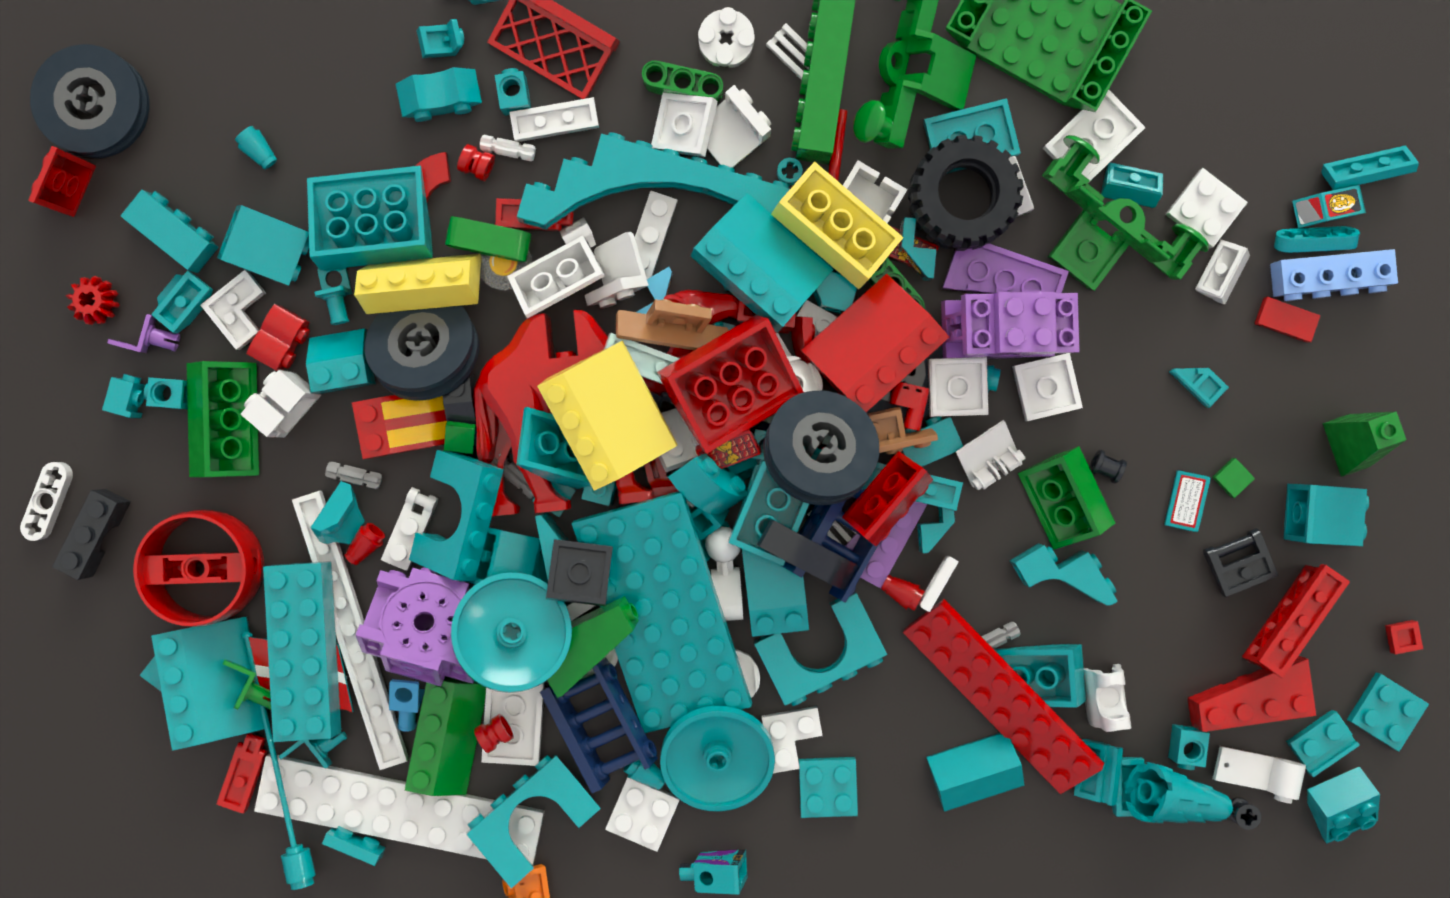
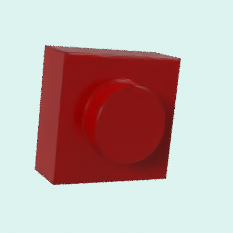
M1410 620L1385 625L1390 653L1396 655L1423 649L1418 621Z

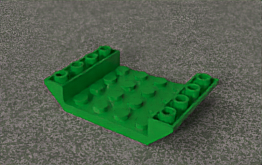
M961 0L945 29L963 49L1064 106L1096 112L1152 10L1134 0H1124L1121 4L1115 0Z

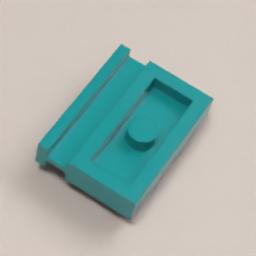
M1334 710L1329 711L1286 741L1300 763L1306 765L1307 773L1312 777H1315L1360 746L1353 738V734L1338 712Z
M1082 739L1104 762V766L1101 771L1077 784L1074 789V796L1099 803L1103 802L1110 806L1117 805L1123 748L1094 740Z

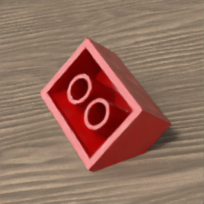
M898 451L842 518L868 541L877 546L887 538L890 530L899 519L908 513L909 508L917 498L927 491L933 478L924 468Z

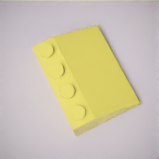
M623 340L546 378L537 386L594 491L624 477L678 445Z

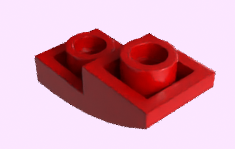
M796 316L795 327L791 331L796 357L801 358V361L809 364L811 362L800 350L812 341L815 336L813 317Z

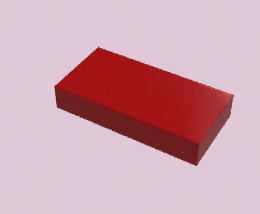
M1264 297L1255 324L1309 343L1312 342L1321 315L1270 297Z

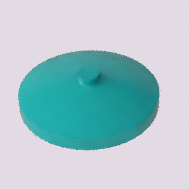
M501 573L480 581L461 599L454 613L451 626L452 647L459 665L476 683L497 692H523L543 684L560 668L567 656L571 643V619L564 601L546 599L548 586L546 582L528 574Z
M708 706L687 713L672 725L662 743L660 765L666 785L681 801L701 810L727 811L748 804L764 791L773 775L775 754L773 742L768 731L754 716L734 707Z

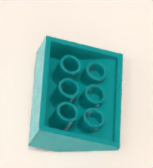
M421 166L307 178L310 258L319 270L433 258L431 227Z
M748 193L712 227L694 247L690 256L758 316L768 318L776 333L782 329L833 271L831 266L773 217L768 210Z
M247 617L151 636L172 751L264 729L259 704L246 699L245 702L242 701L238 710L234 708V704L249 675L222 664L223 660L227 659L251 669L245 639H241L244 632H250Z

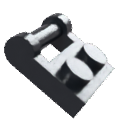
M1257 528L1248 531L1246 536L1216 548L1211 546L1203 549L1204 557L1209 563L1221 595L1224 597L1278 576L1264 538ZM1248 546H1254L1255 553L1222 565L1221 557Z

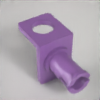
M147 314L137 346L113 339H108L107 343L142 353H147L150 344L175 352L179 344L168 342L167 339L180 342V334L155 328L156 318Z

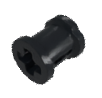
M1098 450L1089 468L1092 474L1099 473L1110 478L1111 482L1116 484L1121 480L1125 472L1127 461L1123 459L1118 461L1105 455V451Z
M1243 798L1232 799L1233 811L1229 816L1230 819L1246 830L1258 827L1262 819L1260 810Z

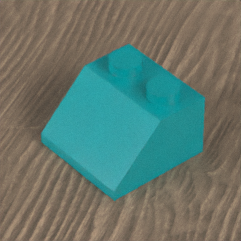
M365 328L309 338L306 368L311 393L322 394L376 384L374 373L369 367L365 356V339L367 336Z

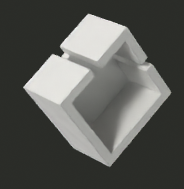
M858 160L843 186L883 221L888 223L907 189L887 177H884L880 186L875 185L874 183L880 173Z
M282 370L274 371L264 380L263 384L265 386L260 394L254 393L247 399L244 404L246 408L241 415L266 437L285 438L319 399L321 394L311 393L310 385L297 373Z

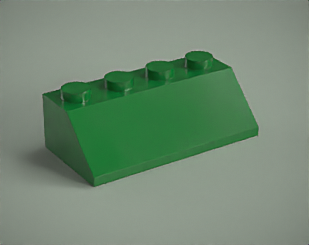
M214 361L187 363L189 477L259 475L258 429L241 415L246 408L244 404L247 399L254 393H257L256 363Z
M447 676L444 677L442 686L426 682L404 791L429 796L467 794L477 746L474 728L481 725L486 687L481 686L475 681L472 684Z

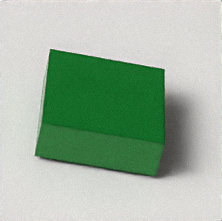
M447 421L444 451L473 454L476 424Z
M1232 458L1212 477L1231 498L1238 496L1255 479L1236 458Z

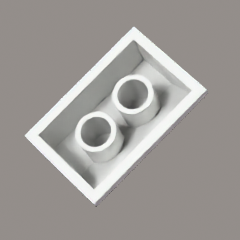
M582 235L507 277L525 316L529 318L603 278L604 273Z

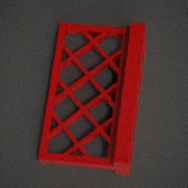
M509 0L487 43L576 96L587 99L612 52L616 51L620 41L553 0ZM519 1L527 6L530 18L515 22L512 11ZM532 9L541 15L534 16ZM544 18L550 19L554 32L539 36L535 21ZM531 22L535 38L520 42L517 26ZM557 24L565 29L558 31ZM512 28L516 43L508 46L498 43L497 40L501 32ZM571 32L576 35L579 47L564 51L560 35ZM556 37L559 52L545 56L541 41ZM581 38L590 44L582 45ZM536 42L541 58L529 61L525 59L522 46ZM597 47L604 52L598 63L588 65L584 52L585 49ZM518 48L519 54L515 53L511 49ZM580 51L584 67L569 71L565 55ZM561 57L565 72L552 75L549 73L546 61ZM542 62L544 69L537 66L536 64ZM595 68L592 75H590L589 70ZM585 71L588 82L583 92L573 87L570 75ZM566 76L568 83L559 78Z
M1321 564L1319 567L1305 565L1242 658L1284 678L1350 581L1325 564Z

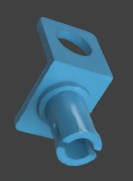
M392 679L389 683V710L399 711L398 729L401 731H412L416 728V713L420 709L425 691L424 689H419V682Z

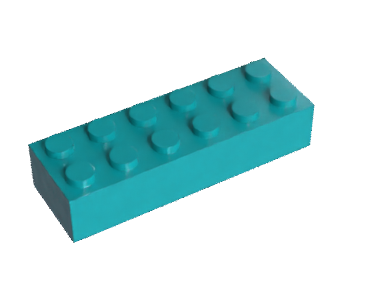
M331 561L263 567L273 742L333 738L341 733L332 563Z

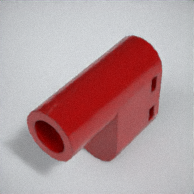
M899 382L893 388L890 404L908 408L904 428L920 431L930 389Z

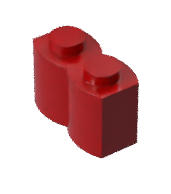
M274 304L265 317L261 329L252 340L246 354L276 371H283L284 368L288 369L295 361L296 354H294L296 346L303 344L309 336L310 330L308 326L310 322L281 305Z

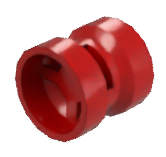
M467 144L459 157L457 170L465 174L470 172L477 179L486 181L493 169L495 155L488 152L481 153L475 146Z
M502 714L493 717L490 722L491 724H481L474 728L477 741L486 753L495 750L500 742L507 743L514 738L512 729Z

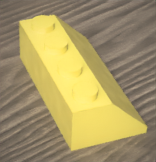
M815 161L780 200L771 213L773 217L858 289L870 279L903 239L898 232Z
M470 254L367 265L357 271L354 295L366 314L478 304L481 255Z

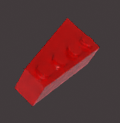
M1298 656L1284 678L1262 667L1261 670L1239 676L1236 680L1229 683L1217 685L1188 697L1191 725L1202 732L1316 716L1309 660Z

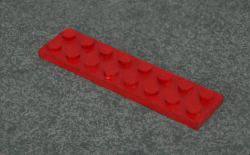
M945 599L932 607L930 612L927 611L905 628L903 633L1005 738L1011 739L1013 746L1060 794L1103 769L1104 762Z

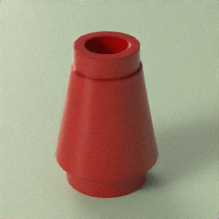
M372 523L360 526L347 552L344 554L345 558L350 563L358 565L383 545L382 540L385 538V534Z
M891 575L887 576L881 587V590L885 591L887 595L907 610L909 608L915 611L925 593L924 590L919 588L920 585L892 577Z

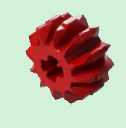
M93 276L91 279L86 277L80 278V285L71 284L75 292L65 296L73 301L67 308L75 311L73 316L75 319H84L85 324L93 325L95 322L99 324L106 323V316L110 318L115 316L111 309L112 307L120 306L119 303L113 301L119 294L117 291L111 290L112 284L110 282H102L100 277Z

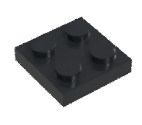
M554 539L546 599L605 606L613 546Z

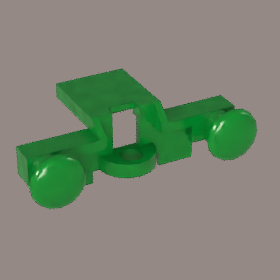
M907 0L906 8L901 12L895 39L902 40L888 43L882 49L879 57L880 75L884 82L890 86L889 92L882 93L880 101L871 100L866 102L857 111L853 120V131L859 141L865 143L874 139V143L887 149L903 148L916 92L954 111L964 109L976 55L935 33H931L939 0ZM922 53L931 55L927 74H905L910 55ZM892 55H894L896 60L894 68L891 64Z
M1075 135L1064 137L1063 141L1069 149L1062 158L1054 159L1042 176L1082 207L1083 211L1049 254L1048 258L1062 269L1069 271L1072 277L1090 291H1095L1128 246L1132 247L1170 279H1181L1193 264L1191 261L1198 251L1207 252L1209 250L1207 239L1192 227L1178 223L1172 227L1177 237L1170 245L1166 241H1158L1144 229L1145 216L1142 208L1136 202L1120 198L1107 202L1103 206L1104 203L1102 201L1105 197L1088 184L1090 180L1081 174L1089 163L1098 164L1100 155L1090 143ZM1124 207H1128L1132 211V219L1129 223H1124L1120 219V211ZM1107 220L1119 231H1115L1110 236L1096 224L1098 221Z

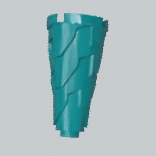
M1146 762L1148 763L1146 765L1138 764L1132 770L1126 782L1125 794H1130L1131 802L1125 801L1128 810L1133 817L1144 822L1186 823L1190 821L1206 823V821H1222L1227 819L1233 811L1232 801L1227 795L1214 790L1209 785L1187 779V776L1173 772V769L1150 762Z

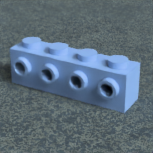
M1395 249L1288 259L1270 264L1273 297L1284 296V301L1303 299V294H1312V299L1331 297L1330 292L1340 291L1341 296L1359 294V289L1368 288L1369 293H1379L1387 291V286L1398 284Z

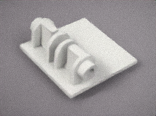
M1004 420L956 451L971 486L977 490L981 488L985 490L996 482V479L1000 480L1001 476L998 470L1006 476L1008 471L1005 466L1011 472L1018 466H1021L1022 461L1025 460L1023 453L1016 449Z

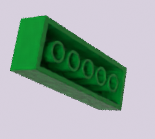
M813 0L812 11H817V13L812 12L808 31V39H813V42H807L803 67H809V70H803L799 95L805 96L804 99L799 98L795 123H800V128L795 127L791 151H796L795 159L829 164L832 157L855 0Z

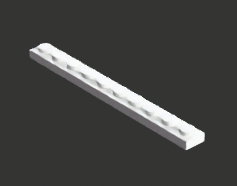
M317 491L293 499L292 502L312 562L331 561L336 637L379 769L382 770L407 762L409 756L401 732L398 729L395 713L393 710H389V695L376 656L363 653L356 638V632L359 625H363L364 618L340 544L337 542L330 544L319 542L310 528L326 505L323 492Z

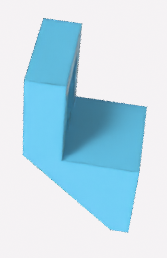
M669 267L647 279L649 285L647 287L654 300H662L668 295L673 276ZM652 303L636 313L646 314Z

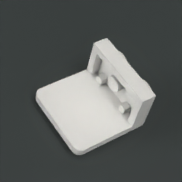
M735 85L725 92V100L716 107L707 150L720 165L732 168L766 141L771 134V128L769 127L771 122L762 111L757 113L751 105L753 100L744 89L739 91Z
M625 232L595 248L594 255L604 273L602 278L604 286L584 295L587 306L599 304L600 308L611 307L617 304V300L631 298L635 296L634 292L649 286L632 232Z

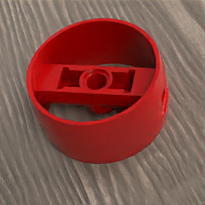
M214 510L182 512L172 515L155 525L142 539L134 559L133 574L135 586L144 604L161 619L181 626H207L236 615L255 597L264 575V555L253 531L236 517ZM191 518L204 519L221 527L232 538L239 551L161 554L169 535L179 525ZM198 561L204 564L205 569L202 575L196 570V563ZM241 582L233 601L216 616L199 615L184 609L171 598L164 587V584Z

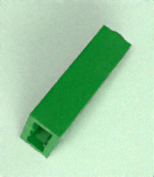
M1397 411L1348 414L1322 423L1341 476L1371 467L1406 441Z
M625 596L571 621L572 637L567 656L556 673L547 680L557 698L563 696L634 630L639 621L638 612L635 606L627 601Z

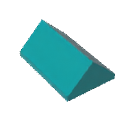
M1001 733L926 757L944 811L1025 786L1022 764L1011 739L1005 738Z

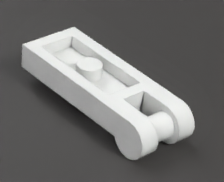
M411 487L381 558L382 561L406 571L410 569L412 561L409 560L415 533L426 532L439 498L433 495L425 496L420 493L419 489ZM416 504L424 507L422 514L413 511Z

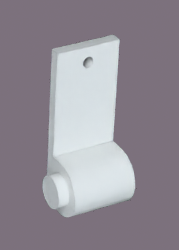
M1220 746L1213 780L1266 790L1275 794L1274 799L1292 804L1293 799L1299 800L1306 765L1283 758Z

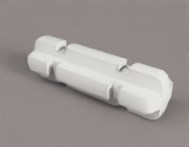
M482 135L480 140V149L484 152L492 153V151H495L498 155L517 159L521 157L522 160L533 161L535 158L536 148L531 144L524 143L521 145L520 142L502 138L495 140L493 136Z

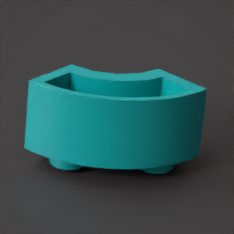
M452 67L432 74L411 75L396 83L402 117H414L416 122L428 121L432 119V116L455 112V114H466L472 111L471 107L482 103L475 69Z
M705 453L692 459L668 476L676 489L682 492L689 502L711 514L725 512L748 494L745 490V484L740 477L736 476L733 471H725L718 467L715 461Z

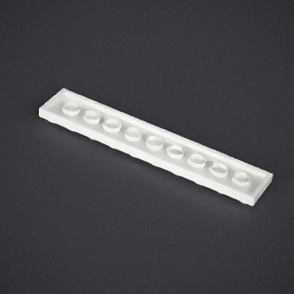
M269 753L265 757L254 811L284 817ZM277 755L291 819L333 828L340 826L352 832L486 859L466 835V832L470 829L467 824L481 813L483 816H486L493 809L490 806L495 801L493 799L468 794L429 796L404 791L405 781L333 766L325 769L322 764L289 757L280 760L279 755ZM517 805L510 816L509 834L516 846L534 865L545 810Z

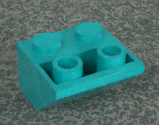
M489 527L475 581L466 582L477 584L493 575L509 572L523 573L535 577L541 551L540 539Z
M1360 767L1307 789L1308 806L1326 844L1334 840L1337 842L1349 837L1352 832L1359 829L1367 830L1378 821L1380 793Z

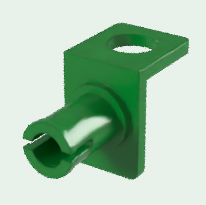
M224 659L223 665L249 675L234 704V708L238 710L242 701L245 702L247 699L271 710V701L263 698L265 696L271 699L270 690L255 684L253 679L256 672Z

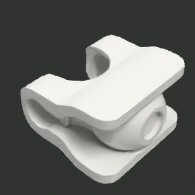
M1113 664L1112 673H1103L1101 670L1084 668L1085 706L1088 723L1106 732L1131 729L1130 714L1127 711L1124 690L1125 677L1121 665Z

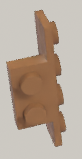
M655 299L646 314L618 310L616 313L617 338L696 350L729 330L727 327L708 324L712 319L710 308L700 307L696 304L674 303L667 299Z
M900 407L867 413L878 434L879 453L896 454L898 451H903L904 447L914 445L915 448H923L931 445L932 441L938 440L937 433L932 428L905 434Z

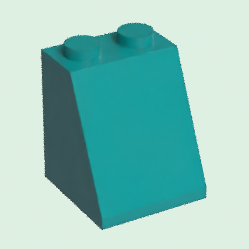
M237 205L217 258L289 286L291 281L295 282L300 273L301 266L297 265L301 254L306 255L308 252L309 239L307 237L309 232L243 205Z
M1287 483L1283 539L1312 544L1363 546V540L1367 536V526L1365 524V512L1369 507L1367 489Z

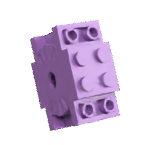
M998 292L995 294L961 295V300H945L941 302L942 329L949 335V338L942 344L943 359L1053 357L1055 353L1079 352L1078 293Z
M412 568L409 578H406V575L399 571L390 570L388 573L380 570L377 578L378 587L363 625L360 624L356 632V638L361 651L381 657L385 671L437 686H442L445 676L473 684L474 680L459 665L451 640V626L454 613L461 599L469 591V584L465 583L466 581L452 580L440 576L437 572L428 568H421V570Z

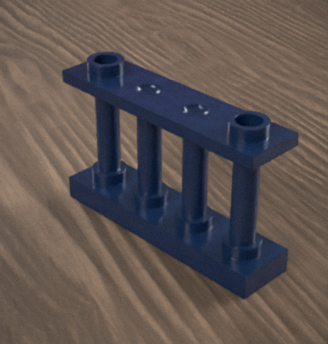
M860 489L852 497L858 499L859 496L864 492V490ZM845 501L832 505H815L799 534L859 565L845 590L832 585L829 594L846 603L849 596L854 593L856 584L878 545H873L842 518L845 514L842 511ZM835 520L861 535L853 550L827 536ZM787 561L782 566L801 578L806 572Z
M606 657L593 667L594 674L578 681L563 696L557 698L550 684L540 691L591 793L601 790L610 781V773L638 760L641 761L646 770L658 759L654 743L648 740L617 679L615 667L608 662ZM601 684L608 699L579 713L575 711L570 698ZM614 709L621 724L592 738L588 736L583 723ZM627 734L634 750L606 763L601 762L596 748Z

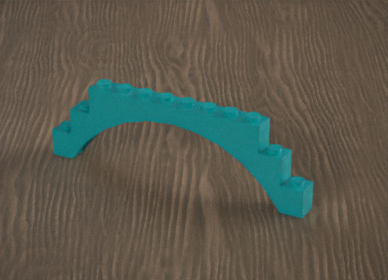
M609 132L608 135L601 134L592 166H588L587 161L572 157L571 160L563 159L555 191H551L550 186L539 182H534V186L526 184L517 219L521 223L547 230L569 213L585 204L610 194L639 188H677L707 194L732 205H735L748 193L766 210L772 213L780 200L790 190V185L781 181H773V184L762 181V177L754 173L738 174L735 173L734 168L726 165H719L718 167L707 165L708 162L699 157H691V160L680 157L679 152L672 149L659 151L653 149V145L639 140L636 143L625 141V137L620 134ZM836 271V273L831 272L813 292V295L820 308L841 315L853 304L857 287Z

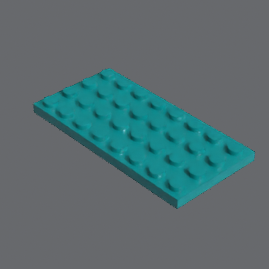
M682 492L670 493L574 520L572 526L578 542L613 546L606 605L625 596L627 601L632 603L638 612L639 621L636 627L615 647V651L644 732L648 733L672 727L677 720L687 713L703 707L729 706L740 710L750 708L752 706L751 696L686 498Z

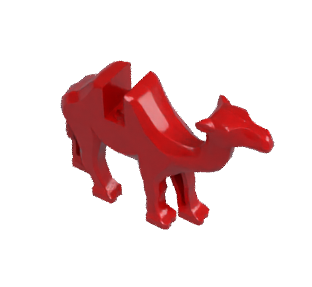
M688 289L664 297V299L674 303L696 304L700 307L710 308L712 319L708 323L709 325L729 317L737 319L739 300L733 295ZM574 310L578 356L573 351L556 353L555 358L551 318L543 313L526 319L519 327L510 344L486 363L472 390L477 427L476 449L479 461L493 465L492 461L495 457L498 459L497 467L505 469L506 460L512 449L513 461L516 464L524 408L530 407L552 414L537 386L546 378L604 350L608 335L593 316L582 310ZM670 347L666 354L680 359L694 350ZM642 377L649 391L659 394L666 391L663 384ZM659 457L644 465L651 490L635 480L634 471L616 480L620 504L642 502L678 492L668 478ZM517 466L535 497V513L571 509L570 500L561 496L553 488L550 481ZM504 471L492 516L520 513V506L510 500L505 493Z

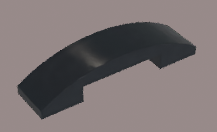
M773 519L769 521L757 543L759 547L842 590L847 588L859 566Z

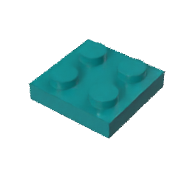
M1376 672L1347 720L1392 749L1400 752L1429 703Z
M855 757L799 759L801 818L858 816Z

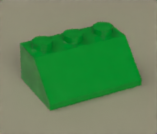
M1079 446L1054 455L1018 473L1053 549L1099 536L1115 524Z

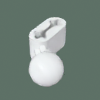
M721 526L708 535L705 543L707 553L716 561L717 569H711V577L725 620H743L740 569L733 565V560L739 554L741 548L728 543L732 529Z

